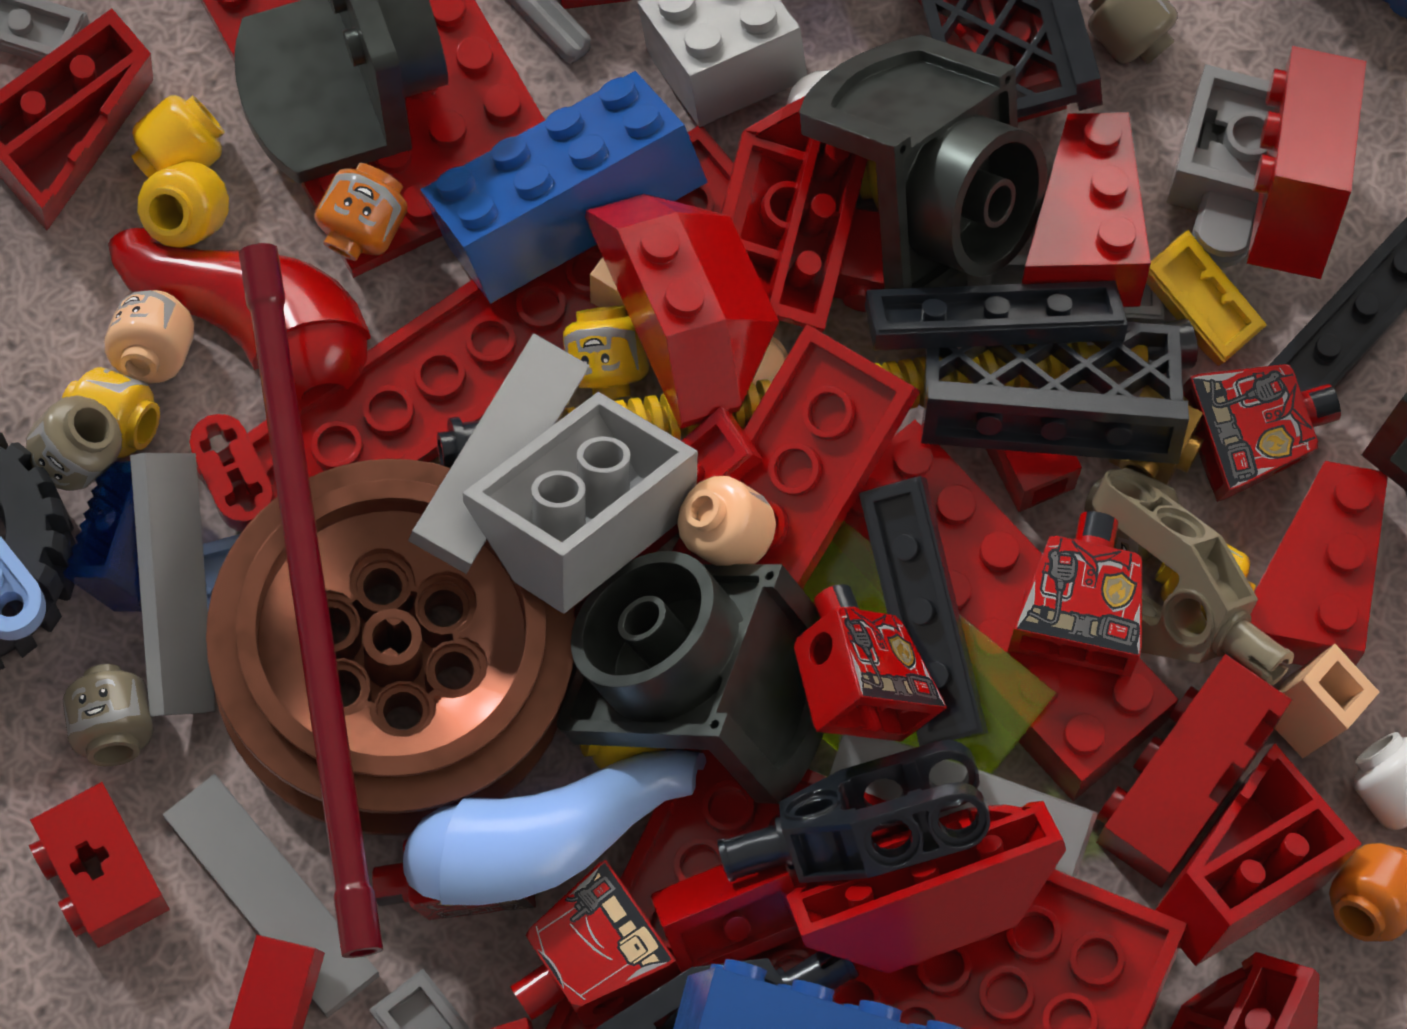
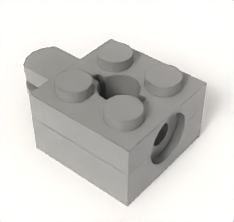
M1205 64L1193 100L1166 203L1198 211L1192 235L1219 267L1226 268L1240 263L1249 251L1259 193L1253 192L1254 181L1260 157L1262 154L1267 155L1266 149L1259 148L1267 112H1275V107L1266 105L1270 81Z

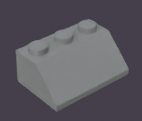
M597 392L464 491L463 503L513 581L564 614L677 524L680 506L688 492L697 485L698 451L602 393Z

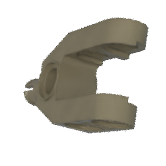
M1119 469L1107 471L1093 497L1092 505L1097 512L1115 517L1119 522L1118 529L1179 575V583L1173 593L1164 601L1163 607L1142 592L1141 653L1199 664L1227 654L1270 685H1275L1289 669L1281 662L1284 661L1286 664L1292 663L1294 653L1288 648L1282 647L1251 623L1250 614L1258 598L1223 537L1142 477ZM1201 605L1207 614V620L1203 616Z

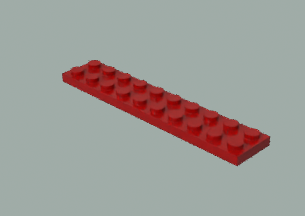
M696 126L688 132V135L708 183L674 202L721 213L734 162L703 126ZM596 244L491 304L475 282L470 280L367 351V361L360 377L347 390L344 386L337 383H325L317 385L303 394L301 402H298L309 478L342 465L361 461L407 459L431 462L438 457L437 433L447 431L449 418L459 417L462 423L481 420L533 333L565 351L563 331L572 322L577 321L576 312L600 308L591 303L590 274L603 257L598 245ZM265 420L247 434L271 482L274 496L277 498L267 420ZM229 445L217 453L224 467L234 463ZM197 468L198 478L205 485V482ZM243 480L232 483L237 498V503L234 505L240 504L245 512L256 508L254 498L257 495L251 496L248 493Z

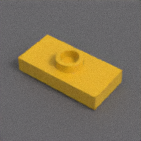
M1189 230L1178 236L1151 260L1146 284L1176 320L1188 319L1191 322L1196 334L1197 345L1217 366L1225 363L1267 326Z

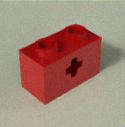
M103 782L30 819L40 840L30 844L29 848L47 881L57 875L61 879L69 896L59 901L58 904L76 938L88 932L96 946L100 948L170 910ZM96 856L101 863L104 875L92 880L84 862Z

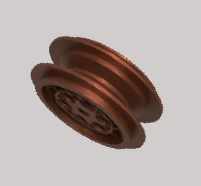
M407 459L368 460L342 465L309 478L331 623H339L345 626L349 631L346 639L334 644L340 684L350 685L359 692L357 700L353 704L344 707L363 834L386 836L411 835L423 817L440 807L459 804L463 798L506 797L525 780L540 762L552 743L558 730L557 719L571 683L573 666L571 635L575 622L574 607L563 614L515 583L488 540L485 542L467 574L408 541L414 527L451 469L435 463ZM277 497L261 510L242 531L220 568L212 591L207 615L206 643L208 664L219 712L226 731L238 754L251 772L286 804L306 816L326 824ZM389 584L394 586L400 592V595L392 603L379 605L371 602L366 597V593L375 585ZM447 605L455 608L460 613L461 618L451 626L440 627L431 623L426 616L431 609ZM403 649L406 650L405 652L398 655V652L402 651ZM452 666L461 667L472 676L469 684L459 689L446 688L436 678L442 670ZM400 706L411 707L421 715L419 723L407 730H398L391 727L385 718L391 710Z

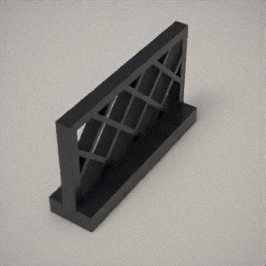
M921 0L931 38L946 43L960 23L985 36L975 53L987 57L994 44L998 42L1023 55L1015 67L1017 118L1077 103L1079 111L1103 105L1101 77L1078 0H1005L1007 4L993 25L966 12L974 0H959L956 7L943 0ZM1018 7L1040 17L1043 25L1031 44L1003 31ZM938 13L948 17L943 27L941 26ZM1046 40L1048 41L1051 54L1041 50ZM1036 61L1056 71L1060 87L1035 93L1019 85V82L1032 62Z
M1127 322L1128 327L1125 341L1092 342L1101 350L1088 359H1085L1067 345L1069 343L1038 344L1024 354H1021L1011 345L961 347L960 349L957 347L925 349L924 411L921 425V443L1179 464L1189 422L1188 401L1183 400L1180 327L1175 325ZM1137 345L1164 347L1165 355L1155 362L1148 364L1131 349ZM989 350L1005 362L1006 365L989 374L972 359ZM1052 355L1070 370L1053 379L1036 364ZM1114 360L1134 374L1119 385L1100 371L1101 368ZM958 370L973 383L939 380ZM1021 375L1036 388L1004 386V384ZM1085 380L1101 394L1074 392L1068 389ZM1148 385L1165 399L1136 397L1132 394Z

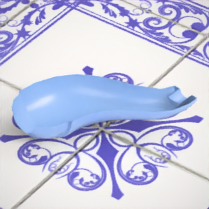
M682 749L642 752L617 761L571 784L538 794L511 798H463L459 804L440 807L422 818L408 837L403 855L404 875L409 886L422 896L440 900L441 905L493 904L519 900L554 888L586 869L634 823L666 800L693 795L696 788L697 770L704 769L707 762L704 753Z

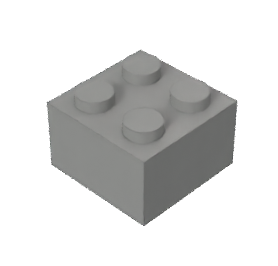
M641 0L637 2L647 51L654 64L699 127L792 87L802 77L807 75L801 28L780 0Z

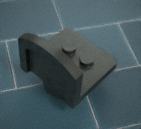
M300 0L242 18L236 39L234 53L235 76L248 125L268 158L298 184L337 173L344 168L356 167L359 163L366 164L411 150L412 143L405 98L448 85L449 83L444 51L429 0Z
M916 35L879 45L848 59L825 74L807 93L799 111L801 134L876 162L884 289L940 287L961 271L978 277L988 276L1003 269L1021 251L1030 237L1041 211L1046 191L1047 167L1040 142L1031 133L1018 128L1015 66L924 35Z
M675 551L654 552L632 559L594 589L578 612L571 635V652L577 666V671L558 716L557 727L575 745L709 750L756 803L779 804V801L787 798L801 782L815 757L824 735L823 732H816L794 650L797 637L820 619L817 608L782 564L715 566L714 564H701L692 556Z

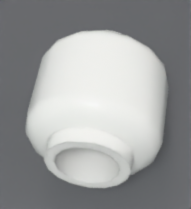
M1394 732L1373 743L1356 759L1355 763L1359 770L1354 778V788L1384 828L1395 831L1407 828V737L1402 738L1398 732Z

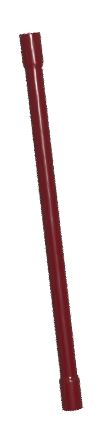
M257 243L242 248L239 251L246 306L252 318L335 883L333 900L341 955L343 958L366 957L382 952L383 943L375 891L370 884L284 315L286 299L277 246L270 243Z

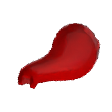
M144 228L126 229L110 239L108 247L112 264L130 291L157 290L174 296L189 310L191 315L203 318L225 331L243 348L253 369H259L251 313L246 306L239 259L240 250H200L189 247L176 248L164 246L151 238ZM279 255L286 299L284 315L297 401L301 402L304 392L320 384L337 383L344 386L347 390L361 375L367 361V340L371 339L358 304L335 278L319 268L296 258Z

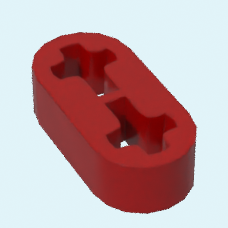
M226 414L209 415L197 422L191 431L189 441L191 452L196 453L197 468L220 517L228 527L242 532L256 515L275 499L274 492L253 444L240 421ZM217 435H221L226 442H230L229 449L234 463L225 467L218 454L211 450L210 439ZM241 479L248 493L251 496L257 495L254 498L256 508L247 512L244 511L240 504L234 505L237 503V498L232 483Z

